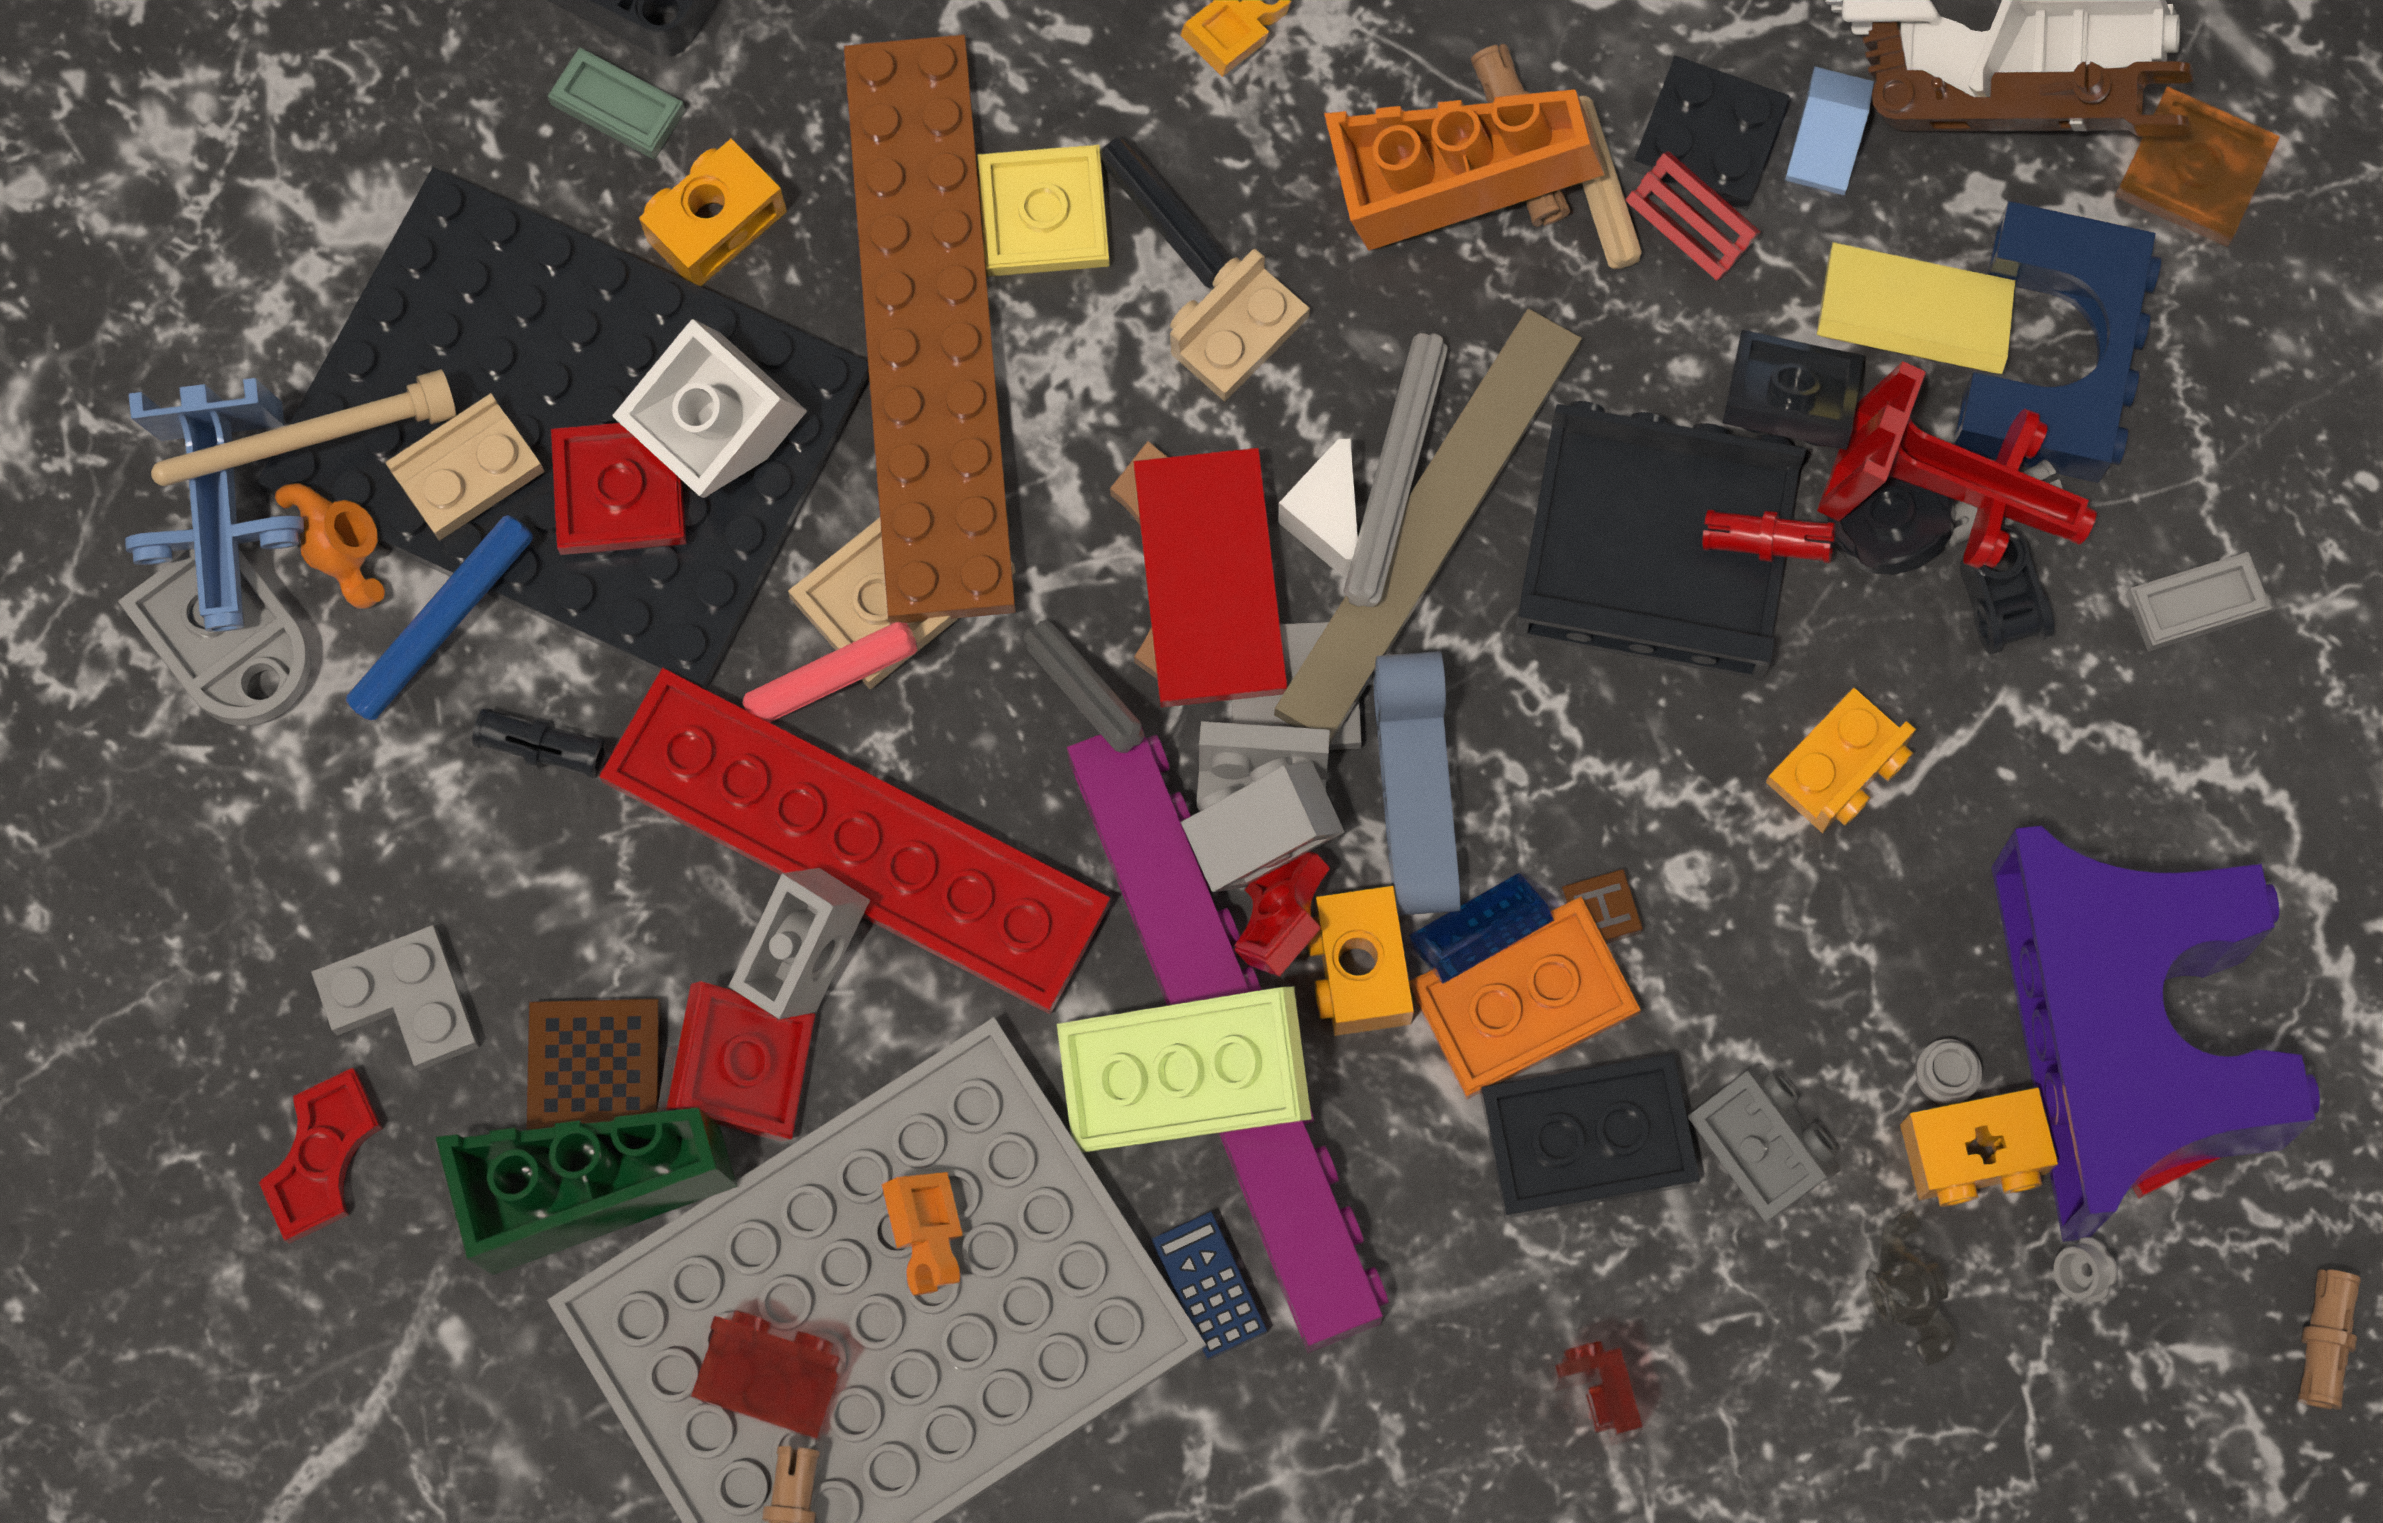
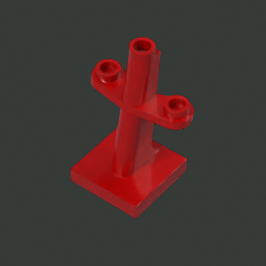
M1904 361L1856 404L1847 450L1839 449L1817 508V512L1840 521L1884 484L1888 476L1977 507L1978 509L1963 557L1964 564L1977 569L1983 565L1993 568L2003 556L2009 541V533L2000 530L2003 517L2081 545L2091 532L2097 515L2095 510L2087 507L2088 499L2018 471L2023 458H2033L2045 439L2048 426L2039 421V413L2023 409L2016 416L2006 434L1996 461L1929 435L1916 427L1910 419V414L1926 372Z

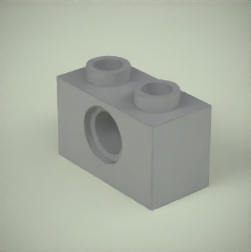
M820 868L782 873L728 987L779 1020L817 1012L870 900Z

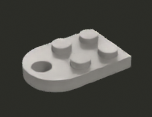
M187 550L118 600L119 604L190 697L208 715L221 722L240 726L261 724L278 717L296 702L303 692L309 677L311 665L310 650L303 632L240 550L239 563L244 627L222 632L205 631L204 618L200 616L195 550ZM268 670L278 674L279 686L272 696L263 700H255L248 697L247 685L256 673Z

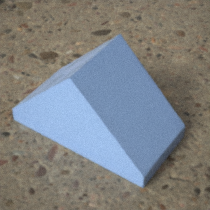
M1814 67L1785 181L1845 195L1868 117L1874 81Z

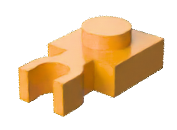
M1214 0L1184 23L1180 36L1223 77L1265 44L1269 31L1263 25L1274 24L1285 16L1290 7L1291 0H1279L1278 3L1272 5L1265 4L1261 0H1242L1241 2L1238 0Z

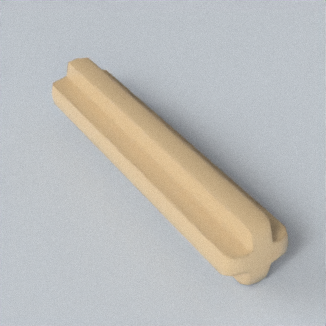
M1579 96L1590 120L1604 172L1603 176L1582 182L1608 265L1612 269L1629 267L1639 262L1641 248L1593 101L1588 96Z

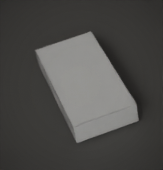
M2249 552L2130 588L2126 593L2148 652L2266 616L2271 610Z

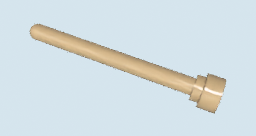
M441 369L417 376V383L407 385V392L159 461L153 466L151 476L158 485L169 486L414 416L417 422L428 419L431 425L454 418L456 410L447 379Z

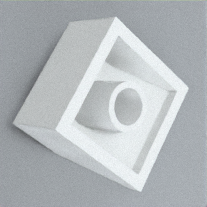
M692 319L612 416L695 493L705 498L767 460L807 410L720 332Z

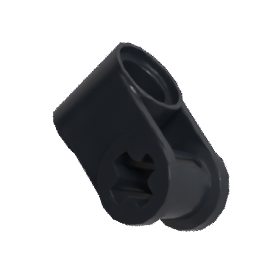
M2001 524L2000 530L2009 533L2008 545L2003 554L2007 561L2008 570L1996 572L1990 570L1985 565L1978 569L1963 563L1964 554L1960 562L1961 576L1973 608L1977 633L1985 651L1989 655L2001 652L2003 645L2033 636H2036L2041 641L2052 638L2054 635L2051 607L2044 590L2039 584L2027 543L2018 531Z

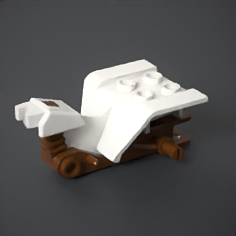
M1825 0L1827 5H1832L1831 10L1833 13H1842L1844 21L1852 22L1851 29L1854 34L1869 35L1862 38L1864 45L1869 50L1865 52L1866 59L1872 65L1868 67V71L1872 78L1876 80L1872 92L1873 105L1886 123L1896 130H2129L2137 136H2185L2191 133V122L2187 116L2142 115L2143 89L2147 84H2180L2193 81L2194 70L2190 63L2167 61V53H2178L2180 18L2179 14H2176L2173 4H2167L2166 0H2002L1991 29L1983 32L1970 30L1961 23L1941 17L1931 0Z

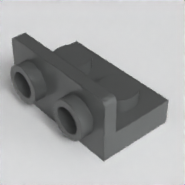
M1762 1065L1747 1070L1687 1117L1764 1222L1767 1223L1819 1184L1832 1178L1841 1169L1833 1159L1838 1153L1829 1136L1817 1124L1813 1123L1809 1126L1795 1108L1794 1104L1798 1102V1098L1788 1081L1775 1070L1769 1073Z

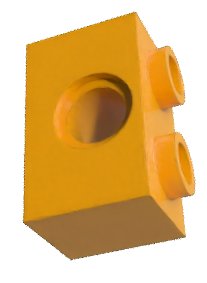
M729 139L718 150L711 148L701 154L693 163L690 174L673 189L664 188L656 193L646 204L644 214L639 217L647 242L685 280L702 286L781 218L787 210L781 188L732 139ZM717 203L724 206L722 211L712 218H700L695 215L698 209L705 204Z
M1393 886L1316 897L1315 917L1312 918L1321 929L1308 943L1310 956L1322 955L1325 979L1314 981L1320 1019L1332 1018L1334 1036L1411 1025L1414 1011ZM1362 949L1373 957L1375 967L1365 975L1356 976L1347 973L1341 967L1339 958L1348 950Z

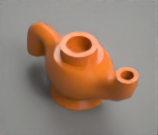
M300 483L286 484L279 488L275 493L277 503L286 509L296 505L300 510V516L304 519V532L300 533L301 554L305 562L312 568L336 578L346 601L355 608H370L380 602L385 595L383 585L376 579H364L360 571L366 557L374 551L378 542L377 529L368 512L355 502L342 500L332 503L310 487Z

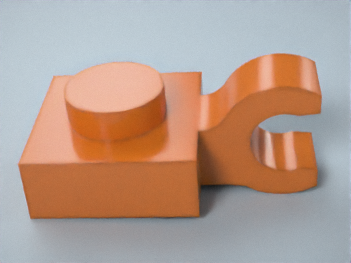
M948 1172L901 1176L881 1184L896 1248L912 1247V1256L907 1266V1282L913 1296L935 1293L938 1291L937 1286L959 1283V1265L952 1253L949 1241L959 1238L963 1234Z

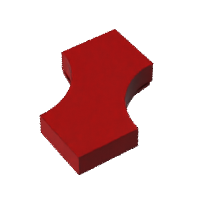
M1309 851L1255 880L1244 889L1253 900V911L1246 929L1234 945L1236 947L1234 951L1248 965L1280 977L1321 929L1311 917V902L1317 887L1330 870V867L1318 854Z
M354 1068L348 1069L293 1096L297 1115V1131L293 1145L280 1166L259 1182L281 1235L288 1244L349 1215L344 1200V1181L347 1168L359 1147L369 1137L383 1129L358 1072Z

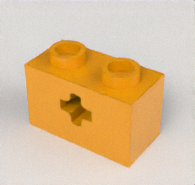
M2039 1088L1910 1113L1900 1124L1918 1199L1924 1200L1938 1197L1940 1207L1979 1198L1978 1188L1998 1184L2002 1185L2004 1194L2037 1188L2043 1185L2041 1176L2046 1175L2058 1165ZM1976 1138L1980 1147L1992 1146L1994 1154L1984 1163L1980 1155H1968L1966 1148Z

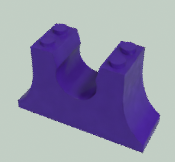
M2042 826L2017 828L2014 830L1991 868L2033 1088H2039L2058 1165L2049 1173L2062 1242L2091 1237L2117 1211L2127 1191L2160 1172L2198 1160L2280 1151L2316 1120L2315 1114L2319 1112L2320 1108L2319 1089L2315 1077L2312 1074H2306L2302 1055L2260 1049L2230 1057L2205 1053L2187 1043L2176 1032L2164 1008L2163 986L2165 980L2180 976L2205 978L2241 964L2274 929V923L2279 919V901L2275 887L2265 882L2262 864L2183 873L2135 871L2108 865L2081 855L2058 841Z

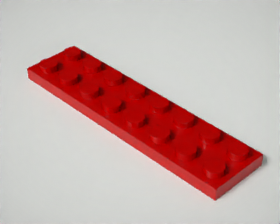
M664 668L659 672L599 775L602 783L779 875L815 868L822 869L870 900L862 918L1050 1015L1111 905V898Z

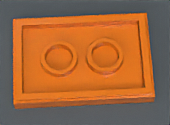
M1582 897L1544 914L1548 921L1540 926H1537L1533 921L1528 922L1527 924L1532 930L1524 935H1521L1516 929L1510 931L1516 939L1509 944H1505L1500 937L1492 940L1500 946V949L1493 953H1488L1484 948L1486 944H1483L1473 949L1472 959L1457 957L1451 960L1459 970L1458 973L1451 977H1448L1440 967H1437L1409 981L1410 990L1466 1100L1480 1094L1481 1087L1500 1084L1640 1014L1641 1009Z

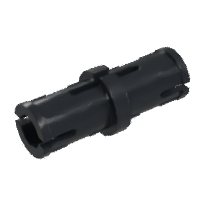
M486 707L478 714L472 735L474 747H484L524 758L525 764L530 767L541 769L547 764L584 774L592 779L599 776L607 752V742L605 739H595L555 728L554 721L539 717L535 722L498 713Z

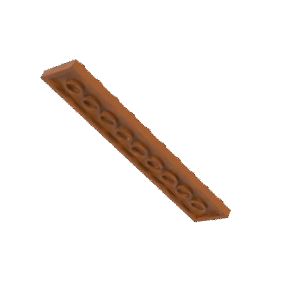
M965 34L844 45L889 623L924 622L928 618L951 616V619L1016 613Z

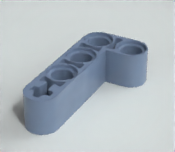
M1441 651L1376 656L1373 675L1374 703L1391 886L1394 889L1398 916L1460 911L1459 874L1443 718L1446 694Z

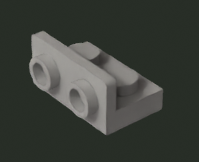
M1201 721L1197 789L1198 810L1201 811L1198 802L1202 798L1230 786H1233L1235 792L1253 783L1249 775L1250 772L1279 758H1285L1288 765L1313 763L1326 791L1330 730Z

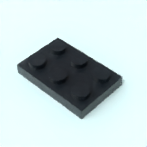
M1674 1053L1481 1087L1480 1096L1505 1219L1695 1186L1700 1182Z

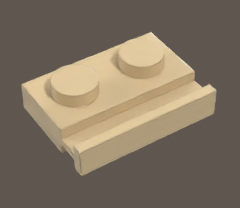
M492 394L487 395L385 462L439 541L545 472L539 460L500 408Z

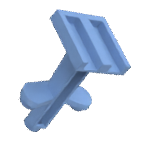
M256 378L243 379L245 398L224 401L205 384L179 387L181 406L161 408L142 392L129 394L131 419L160 441L185 438L187 454L232 441V432L284 426L282 401ZM233 467L189 480L193 529L140 533L125 538L126 552L133 553V562L137 565L167 563L173 560L172 551L195 550L200 616L204 618L205 631L208 632L231 631L244 627L238 544L260 541V547L263 549L289 548L299 545L298 534L304 532V519L299 516H277L237 523Z

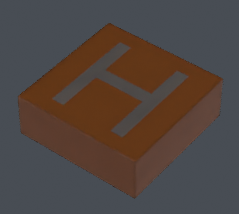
M1623 869L1562 886L1560 892L1564 905L1582 897L1606 944L1641 934L1643 928Z

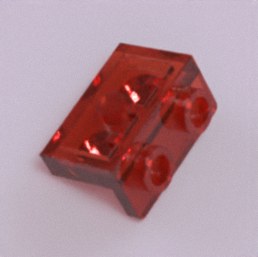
M734 1310L731 1321L714 1316L709 1328L713 1332V1336L691 1397L694 1400L820 1441L846 1366L840 1357L832 1355L835 1344L801 1331H797L794 1341L769 1334L771 1322Z
M1597 1341L1564 1351L1563 1363L1555 1365L1552 1375L1555 1391L1594 1382V1386L1587 1388L1588 1394H1585L1595 1433L1607 1431L1611 1446L1636 1440L1643 1425L1621 1348L1605 1352L1603 1341Z

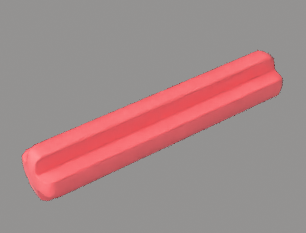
M894 622L746 693L743 697V705L746 711L770 723L915 654L918 648L916 639L907 623Z

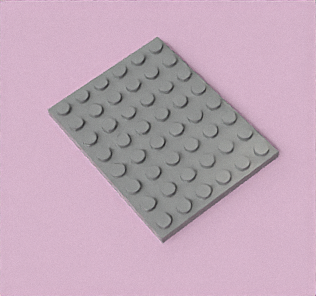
M994 1017L736 1180L738 1187L705 1199L547 1299L682 1523H768L762 1520L764 1506H771L778 1454H776L777 1446H792L793 1450H798V1447L820 1451L819 1459H817L810 1511L816 1513L815 1523H938L1200 1353L1206 1347L1202 1337ZM948 1172L963 1236L949 1241L952 1253L959 1265L960 1282L952 1285L937 1286L938 1291L935 1293L913 1296L907 1282V1266L912 1256V1247L896 1248L881 1184L901 1176Z

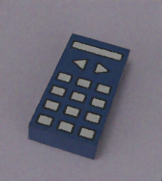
M1212 1212L1152 1239L1153 1246L1183 1310L1206 1344V1347L1203 1348V1353L1207 1361L1267 1334L1266 1327Z

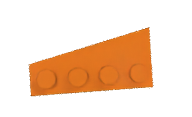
M1576 89L1495 97L1493 103L1464 105L1462 100L1438 102V108L1403 111L1401 106L1376 108V114L1348 116L1346 111L1324 113L1350 221L1368 251L1604 175L1590 120Z

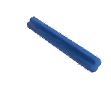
M510 515L503 516L348 693L346 702L358 715L371 721L377 719L532 541L533 535L523 523Z

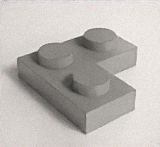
M434 925L311 972L331 1030L336 1035L343 1034L395 1013L413 1065L418 1071L479 1048L440 935Z

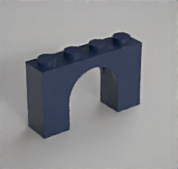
M2008 201L1997 224L1987 275L2015 280V287L2053 295L2074 306L2085 317L2092 328L2097 344V363L2095 369L2084 378L2058 387L2036 386L1973 372L1962 395L1953 440L1954 445L1985 458L1996 460L2014 419L2023 409H2028L2039 413V421L2047 424L2048 429L2045 439L2035 456L2031 459L2024 457L2020 466L2031 468L2045 459L2053 466L2056 471L2055 474L2099 483L2110 464L2119 465L2121 463L2128 437V428L2119 427L2122 406L2131 407L2139 380V371L2130 369L2133 349L2142 350L2150 323V314L2141 312L2144 292L2153 293L2161 266V257L2152 255L2156 233Z

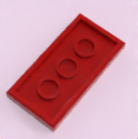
M1259 448L1133 461L1160 708L1283 695L1287 689Z

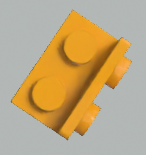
M1853 688L1768 776L1766 783L1822 834L1836 819L1846 826L1871 799L1864 792L1868 785L1879 774L1888 782L1912 757L1914 753L1906 746L1916 729L1907 721L1899 728L1858 690Z

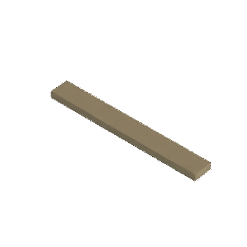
M1529 308L1526 310L1409 495L1380 602L1375 607H1357L1349 603V598L1345 596L1276 705L1274 716L1296 728L1330 730L1329 745L1331 744L1373 677L1376 656L1386 655L1575 355L1580 346L1581 337Z

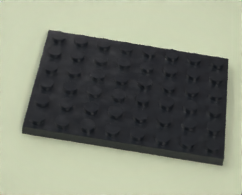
M432 167L289 425L407 392V385L417 383V376L442 369L451 391L456 416L487 395L492 394L500 408L539 460L545 472L440 541L385 462L449 420L431 425L428 419L417 422L414 416L270 457L257 484L262 491L275 496L279 488L286 484L300 483L310 487L332 503L342 500L355 502L372 517L377 529L378 544L449 577L453 575L503 516L510 515L515 517L530 530L533 539L486 594L658 673L664 668L707 690L869 380L868 361ZM692 319L720 332L807 410L767 460L707 497H700L683 481L686 544L560 555L557 549L551 429L619 423L612 415Z

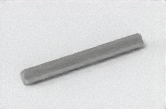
M1418 333L1412 339L1343 590L1345 596L1349 598V603L1357 607H1375L1380 602L1448 351L1447 345L1443 343V338L1435 333L1430 335Z

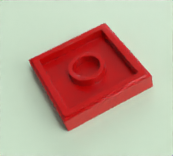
M614 423L551 429L557 549L560 555L686 544L683 481L623 425Z
M702 981L692 983L690 985L666 1111L700 1108L718 1125L780 1142L792 1140L815 1014L808 1013L779 1020L736 991Z

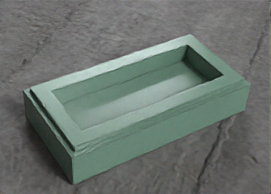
M580 47L548 95L552 106L655 160L686 111L682 101Z

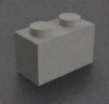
M1285 758L1270 761L1250 772L1249 775L1253 783L1236 792L1233 786L1207 795L1198 802L1201 811L1181 822L1212 892L1242 888L1345 833L1313 763L1288 765Z

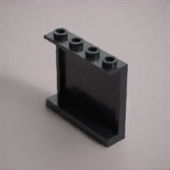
M1575 401L1571 402L1569 406L1556 404L1514 635L1763 680L1772 658L1775 640L1772 638L1785 557L1775 556L1773 562L1759 561V554L1714 549L1710 551L1703 550V530L1730 532L1708 529V525L1704 524L1708 509L1715 510V512L1763 517L1765 511H1773L1779 513L1780 519L1791 520L1799 469L1804 460L1806 448L1791 446V442L1788 439L1777 435L1763 434L1754 437V439L1729 435V431L1726 428L1715 424L1700 423L1693 425L1692 428L1667 424V420L1664 417L1648 412L1633 413L1630 417L1606 413L1605 408L1592 402Z

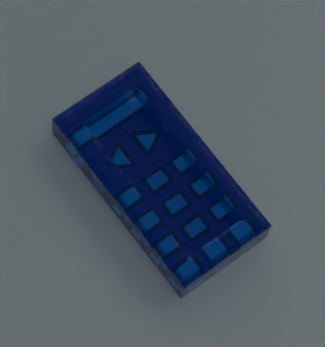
M1518 873L1461 905L1460 911H1452L1415 931L1409 937L1417 954L1444 984L1549 924L1554 919L1548 904L1525 878Z

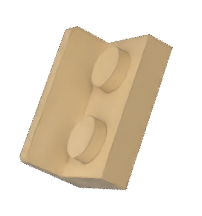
M1253 249L1242 261L1235 257L1227 262L1213 281L1215 288L1200 303L1196 300H1191L1185 304L1170 324L1172 329L1170 333L1171 355L1224 402L1309 318L1310 308L1264 269L1265 257L1256 249Z

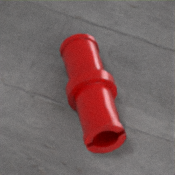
M1707 510L1704 524L1708 525V529L1730 532L1703 530V550L1710 551L1714 549L1759 554V561L1773 562L1775 556L1831 563L1833 554L1831 544L1810 542L1808 540L1834 543L1835 523L1833 522L1818 523L1780 519L1779 513L1773 511H1765L1763 517Z

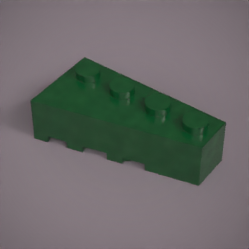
M700 1108L618 1116L614 1118V1121L583 1124L581 1121L555 1123V1127L519 1131L517 1128L491 1130L490 1134L461 1137L459 1134L435 1137L466 1257L491 1275L504 1272L738 1187L721 1128Z

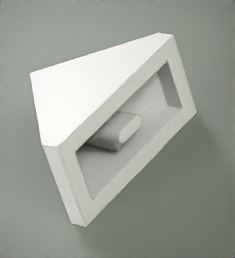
M1338 439L1279 502L1278 523L1344 578L1348 576L1358 539L1351 439Z

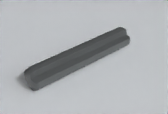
M1043 620L1035 628H1028L1026 630L1024 641L1028 644V652L1115 751L1128 753L1133 746L1140 745L1143 742L1145 735L1141 730V722L1052 622Z

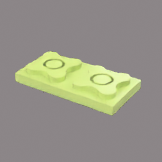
M1280 987L1057 1024L1071 1137L1082 1153L1312 1119L1294 987Z

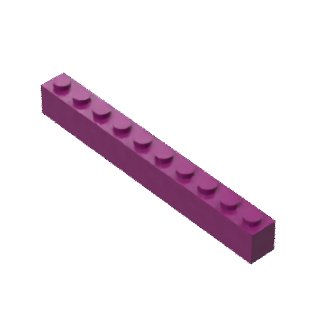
M1101 734L1068 746L1069 765L1166 1005L1170 1006L1261 991V986L1253 968L1240 969L1232 949L1240 938L1234 920L1228 908L1220 911L1216 910L1208 891L1210 886L1182 827L1181 822L1191 817L1186 803L1180 792L1169 795L1161 773L1170 770L1158 736L1155 734L1147 738L1144 737L1143 742L1140 745L1133 746L1128 753L1115 751ZM1312 1111L1311 1120L1218 1133L1307 1354L1381 1325L1383 1315L1379 1307L1389 1304L1386 1291L1376 1268L1371 1267L1364 1270L1354 1246L1363 1243L1364 1240L1351 1207L1346 1206L1339 1209L1329 1185L1339 1182L1329 1152L1325 1145L1314 1149L1305 1125L1314 1122Z

